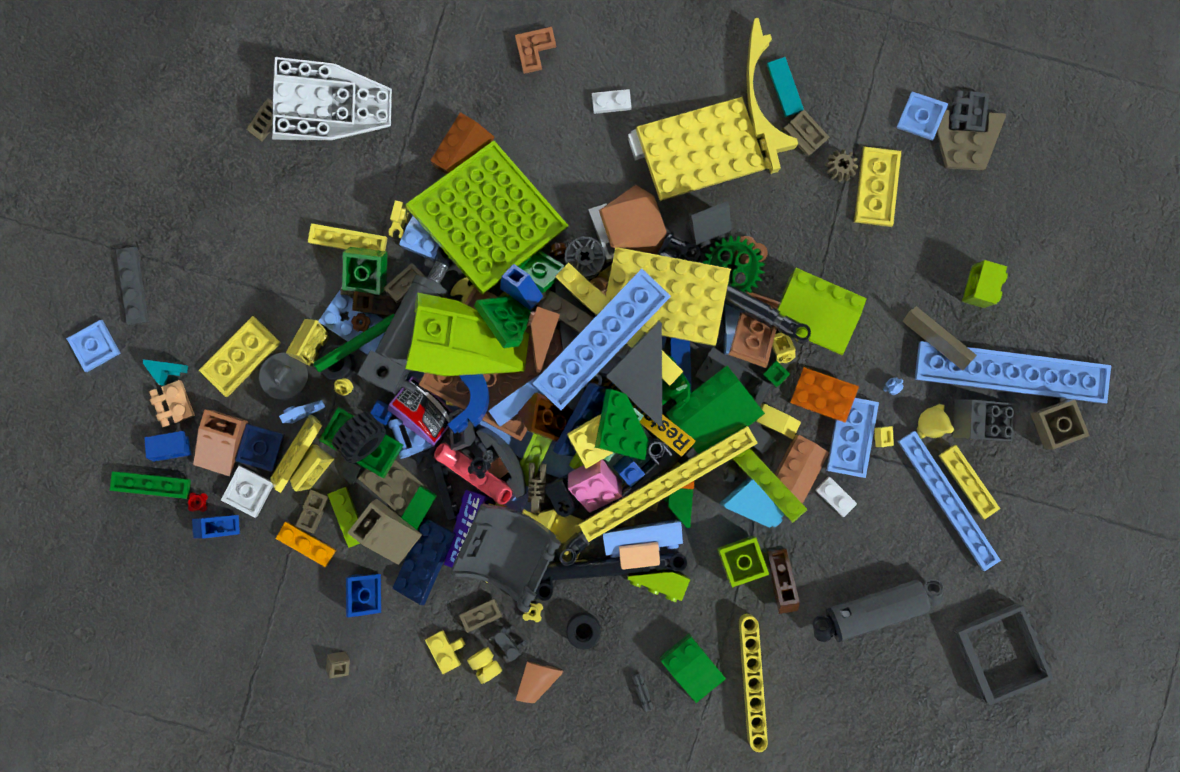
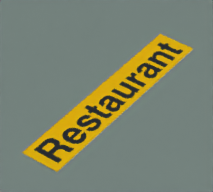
M609 379L602 384L603 386L611 387L615 391L622 392ZM633 401L631 402V405L644 415L640 423L680 456H683L696 442V440L663 414L662 425L659 426Z

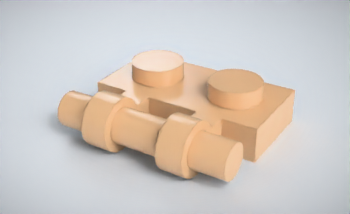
M182 380L162 386L163 395L159 396L157 389L149 391L151 396L150 402L155 406L156 418L161 422L162 427L170 425L168 421L170 417H173L174 423H178L195 416ZM167 401L169 411L165 412L162 402Z

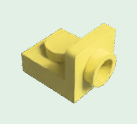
M783 333L775 334L772 348L776 355V361L779 363L792 361L795 358L796 349L791 338Z

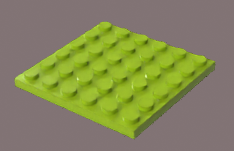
M492 141L406 203V208L481 294L498 283L502 275L513 264L518 266L569 226L495 141Z

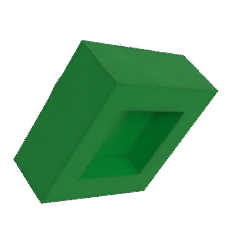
M775 361L762 375L777 388L790 373L778 361Z

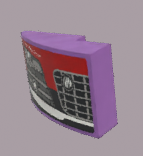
M412 376L408 382L417 386L416 391L411 392L402 388L389 404L388 411L401 419L403 425L432 446H435L449 428V414L452 413V410L435 394L420 387V381Z

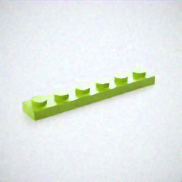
M750 448L732 458L760 486L792 523L807 511V508Z

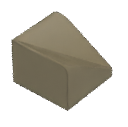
M347 652L327 654L326 671L329 679L349 675L350 659Z

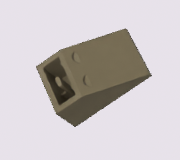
M375 499L368 505L348 531V534L363 546L398 565L422 536L420 532L378 499Z

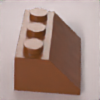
M460 112L430 161L435 168L448 174L490 144L495 137L479 123Z

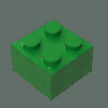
M349 247L343 252L342 290L380 295L384 291L387 281V251Z

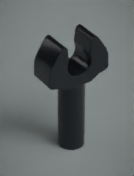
M441 437L435 446L427 451L419 452L417 463L420 464L424 457H428L429 463L426 465V469L433 467L432 464L437 462L434 458V453L444 437Z

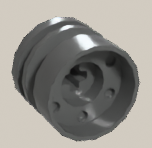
M583 236L569 243L565 250L566 265L570 263L588 281L596 278L602 272L605 252L597 240L592 237ZM586 254H588L589 260L581 261V255L585 256Z

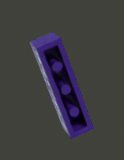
M465 491L453 531L456 535L443 565L453 567L480 505L493 504L494 500L491 497L476 491Z

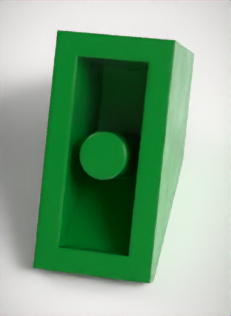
M680 488L665 497L664 502H667V506L686 528H690L693 489Z

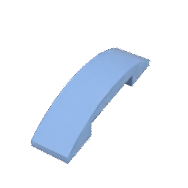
M540 375L489 410V413L499 427L514 418L534 393L544 395L532 384Z

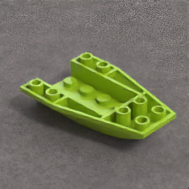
M417 292L411 346L408 349L405 369L440 376L525 371L529 333L524 332L523 340L519 346L503 348L476 309L457 300Z

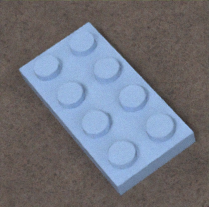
M855 398L846 423L835 420L826 471L866 478L879 402Z

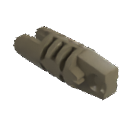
M529 463L528 502H531V513L541 512V504L545 503V463H542L540 466V477H535V463Z

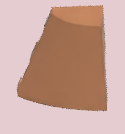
M527 661L516 700L535 703L562 675L563 670Z

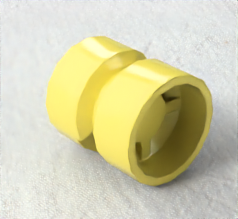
M489 647L483 648L467 660L472 670L477 671L476 677L481 684L491 680L502 671L499 663L493 661L494 655Z

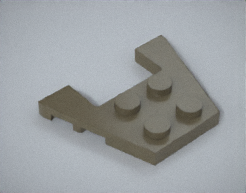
M946 110L936 132L945 168L985 170L1006 114L988 113L986 132L949 130V110Z

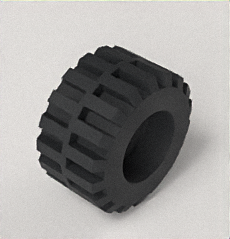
M362 412L349 419L337 431L332 440V445L348 463H356L366 458L380 445L386 434V429L370 412Z

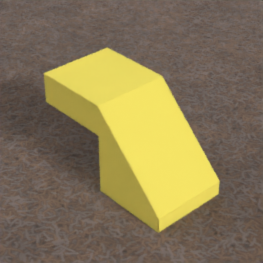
M762 403L760 408L765 414L756 422L788 438L794 439L801 422Z

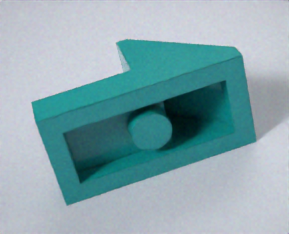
M143 359L144 366L159 385H166L168 375L180 376V372L187 373L188 371L187 365Z

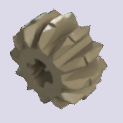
M842 149L841 153L835 150L833 155L828 156L829 161L825 163V166L829 168L826 173L833 174L831 180L837 177L838 182H841L843 178L845 181H849L850 176L854 177L856 175L854 170L858 169V165L854 163L857 161V158H851L852 152H849L847 155L845 149Z

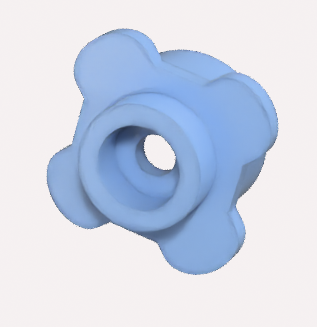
M897 377L889 379L883 390L885 392L888 391L891 395L898 394L904 387L902 384L903 379H898Z

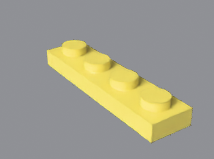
M311 224L308 243L347 250L349 247L385 251L387 237Z
M957 445L951 446L938 455L982 519L988 518L1000 509Z

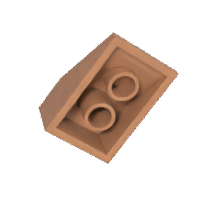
M537 307L536 312H531L528 326H531L530 337L537 375H540L560 316L558 313Z

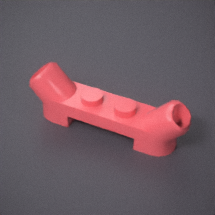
M442 443L437 447L434 457L438 462L444 464L477 487L496 503L504 505L511 499L512 490L505 481L496 477L488 470L485 473V477L479 479L477 475L468 472V467L471 466L473 461L468 455L460 450H451V446L447 443Z

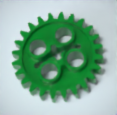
M730 236L729 242L722 238V244L716 241L717 248H709L712 253L705 254L709 260L703 261V263L730 269V265L733 266L735 262L738 268L730 270L729 281L733 273V282L730 285L743 292L747 290L749 293H752V286L758 288L755 282L762 281L759 274H765L764 271L760 270V267L765 266V263L760 262L764 256L757 255L760 249L753 250L755 244L752 242L748 245L749 240L746 238L741 242L740 236L737 237L736 241ZM729 251L730 259L723 261V253ZM735 251H738V254H737V257H736V260H735ZM747 254L749 262L742 265L741 257ZM744 273L746 279L743 283L739 284L737 277L739 274Z

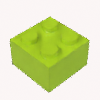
M987 260L972 265L962 302L981 308L997 304L1002 297V284L1006 282L1008 273H1006L1007 266Z
M750 536L717 548L731 587L769 575L755 536Z

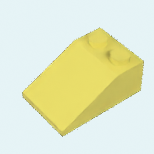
M318 445L310 446L289 479L295 491L311 489L334 458Z

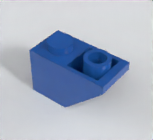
M515 264L502 275L500 289L529 310H532L543 298L542 293L531 276Z

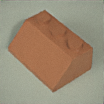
M795 435L775 475L803 503L829 452L801 435Z

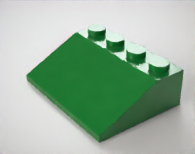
M728 365L690 394L689 402L681 410L675 405L666 412L675 425L696 440L692 447L698 454L744 427H749L765 414Z

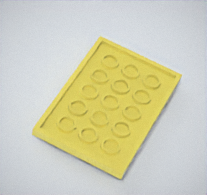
M742 97L636 127V132L660 201L766 169Z
M619 247L615 248L606 297L610 301L642 268L671 297L640 329L647 333L659 320L662 323V336L716 346L731 269Z

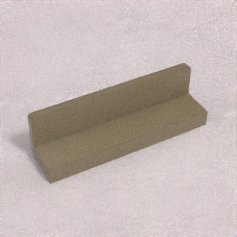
M917 306L911 309L902 321L962 371L977 356Z

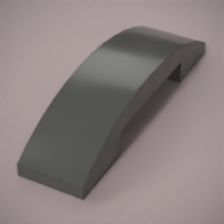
M490 429L478 430L476 433L485 448L494 447L512 478L507 481V484L516 498L524 496L526 494L525 476L513 450L498 434Z

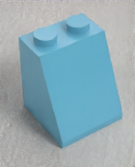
M750 478L742 482L719 503L721 506L769 528L778 526L783 521L782 517L785 515L760 486Z

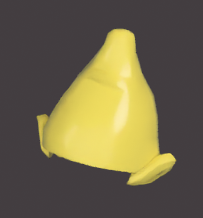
M938 404L927 408L921 413L917 427V434L920 439L926 436L930 438L942 437L946 433L954 431L949 417L944 412L945 405Z

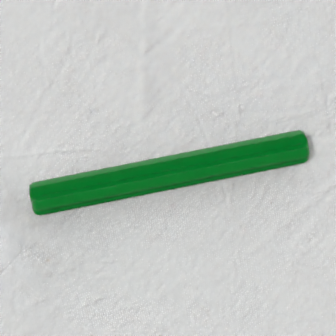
M395 314L388 316L315 361L313 365L318 372L325 370L385 333Z

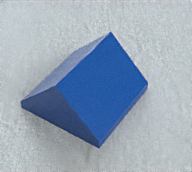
M351 574L346 577V617L381 613V574Z

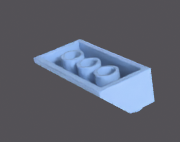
M678 519L610 529L603 533L605 552L611 558L620 557L619 546L658 542L659 547L667 546V549H674L679 547L678 544H683L682 527Z

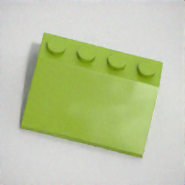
M795 268L788 279L777 310L781 311L780 315L783 317L787 315L800 323L807 324L811 329L810 342L843 355L862 314L867 298ZM800 329L796 333L801 338H805L808 334L804 329Z

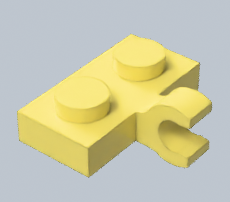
M395 200L390 218L393 223L389 229V235L393 237L394 231L399 230V238L401 239L404 234L402 228H404L405 223L408 224L410 212H408L403 202Z
M441 630L425 639L442 674L460 666L461 663L454 651L464 647L465 642L462 637L450 643L444 630Z

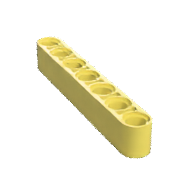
M743 614L739 619L747 739L754 751L763 752L767 748L768 740L759 624L753 615ZM748 619H752V627L745 628L744 622ZM754 639L755 644L750 648L746 647V641ZM749 659H756V664L753 667L747 666ZM757 678V684L755 686H749L748 683L750 679ZM759 698L757 705H750L751 699ZM754 718H761L758 725L751 724ZM756 737H761L762 741L760 744H753V740Z

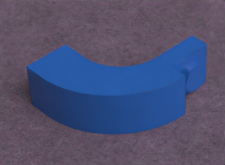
M483 374L459 375L470 391V402L461 414L448 423L449 428L454 434L464 431L468 427L467 423L469 422L476 427L487 412L490 396Z

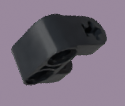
M568 474L545 485L547 495L551 499L558 515L567 517L580 507L581 503L568 490Z

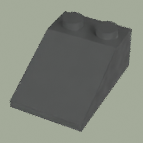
M728 201L690 216L686 228L693 244L703 248L710 245L711 240L717 238L720 241L722 238L728 237L732 230Z

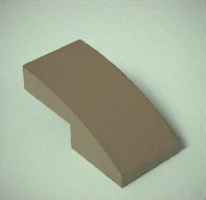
M310 490L296 527L315 534L329 497Z

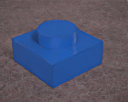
M377 399L371 414L378 422L387 425L393 414L388 411V404Z

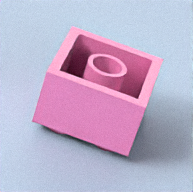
M602 459L587 469L581 466L569 472L568 490L590 513L621 498L622 481Z

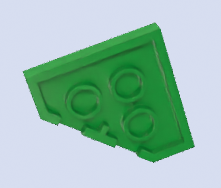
M513 297L477 300L474 307L503 348L519 346L523 340V334L532 310H529Z
M606 389L594 448L645 460L649 441L627 394Z

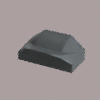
M459 409L450 413L449 421L451 422L464 410ZM471 422L467 423L468 427L460 433L456 432L454 434L450 429L451 450L456 451L472 444L475 439V427Z

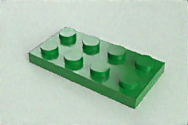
M338 407L319 441L336 450L332 445L335 434L354 415ZM385 434L380 445L370 455L356 463L381 478H385L404 444Z

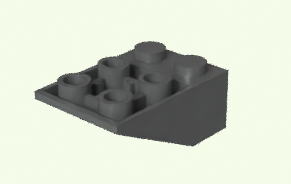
M955 400L953 438L1012 442L1014 403Z

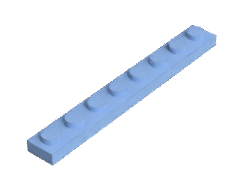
M912 431L897 441L980 568L986 571L1000 562V558L916 431Z

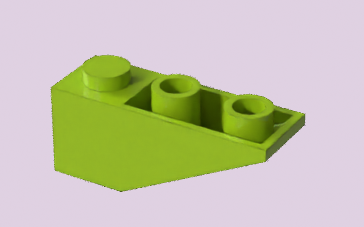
M655 571L648 574L640 573L627 576L630 584L639 588L641 585L648 587L647 591L656 595L659 592L666 595V599L676 602L677 599L683 600L690 582L689 577L675 571Z

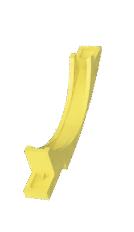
M755 18L750 33L746 72L748 110L754 135L757 139L761 138L760 147L762 151H765L766 158H764L766 169H769L770 174L778 172L781 168L777 153L795 149L798 141L797 138L788 136L775 128L764 117L757 104L753 89L754 69L757 60L769 46L772 38L771 34L763 36L759 18Z
M570 263L555 276L578 301L596 316L610 302L600 290L595 288ZM639 329L626 344L632 348L645 333ZM662 351V379L670 386L683 371Z

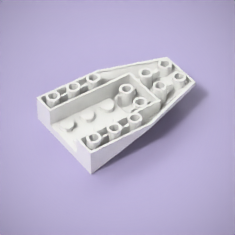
M275 57L272 139L335 140L388 128L391 126L392 89L333 63Z

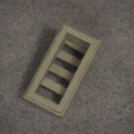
M269 98L263 103L246 129L261 142L272 131V113L269 110L273 109V101ZM266 114L271 117L270 121L264 117ZM261 120L264 121L267 124L266 127L261 125L259 122ZM256 126L263 130L261 134L254 129Z

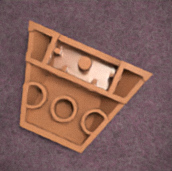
M634 185L599 210L611 247L658 254L664 243L666 229L654 195Z

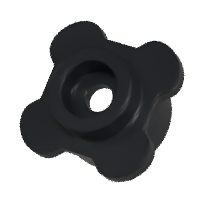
M476 457L471 462V466L468 467V472L482 479L485 477L486 471L491 468V464L480 457Z

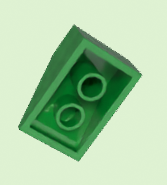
M690 633L660 656L663 665L696 703L726 679Z

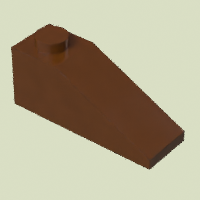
M787 549L768 551L778 612L782 614L798 611L800 601Z

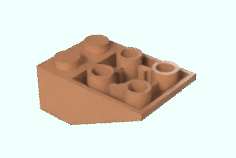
M204 410L198 429L193 465L231 476L248 421L214 410Z

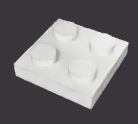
M238 466L221 501L256 518L273 485L270 480L243 466Z

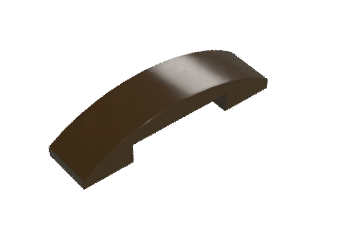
M354 291L352 311L390 316L396 313L402 300L396 303L390 296Z

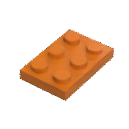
M804 367L790 403L846 423L859 386Z

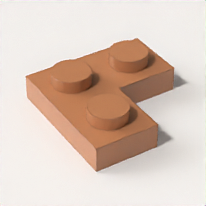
M552 27L515 35L524 74L542 70L538 51L556 48Z

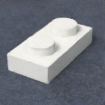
M630 89L592 93L594 114L631 110Z
M827 477L815 489L842 517H845L857 505L831 477Z

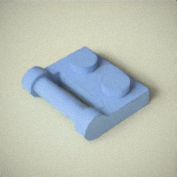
M394 419L388 422V426L392 429L395 439L404 444L399 452L400 459L433 447L405 426L412 448L407 449L399 426L403 425V421L401 419Z

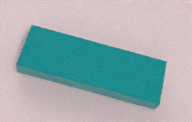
M786 57L767 63V68L785 118L802 112L804 108Z

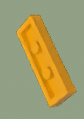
M288 521L284 523L275 538L324 567L328 566L336 552L335 548Z

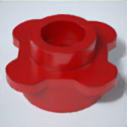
M190 493L188 510L191 512L195 510L205 512L207 510L206 500L208 495L205 493L201 495Z

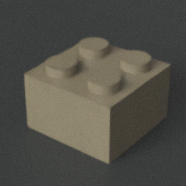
M1075 399L1064 400L1030 413L1044 449H1056L1090 436Z

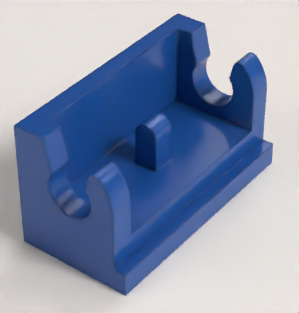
M184 431L145 437L146 458L153 462L191 455L189 437L185 436Z

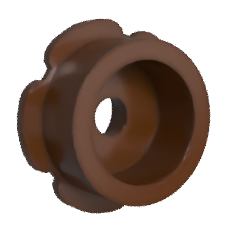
M555 243L550 247V255L555 257V259L565 257L567 247H565L564 243Z
M358 313L357 316L352 318L351 323L355 331L364 332L369 328L371 321L364 313Z

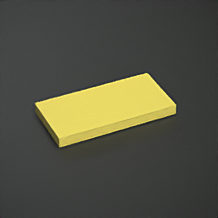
M872 147L862 148L855 223L893 226L901 151Z
M252 316L199 371L225 397H228L281 342L255 316Z
M311 414L304 422L270 477L274 489L280 493L322 427L319 420Z

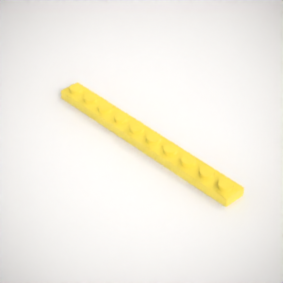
M746 426L578 525L587 541L590 542L758 443L749 427Z

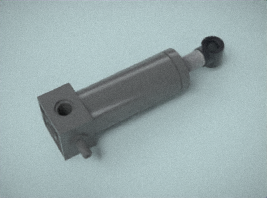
M440 246L437 250V257L434 260L435 264L428 277L415 276L376 351L370 350L357 374L363 380L395 396L402 388L411 392H415L417 389L416 385L406 381L410 372L405 369L408 349L411 346L417 292L445 298L448 293L446 289L441 287L440 282L447 269H450L451 265L455 263L450 258L442 256L444 251ZM385 370H388L387 375L385 377H381V373Z

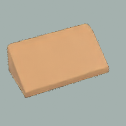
M658 542L619 546L622 569L660 565Z

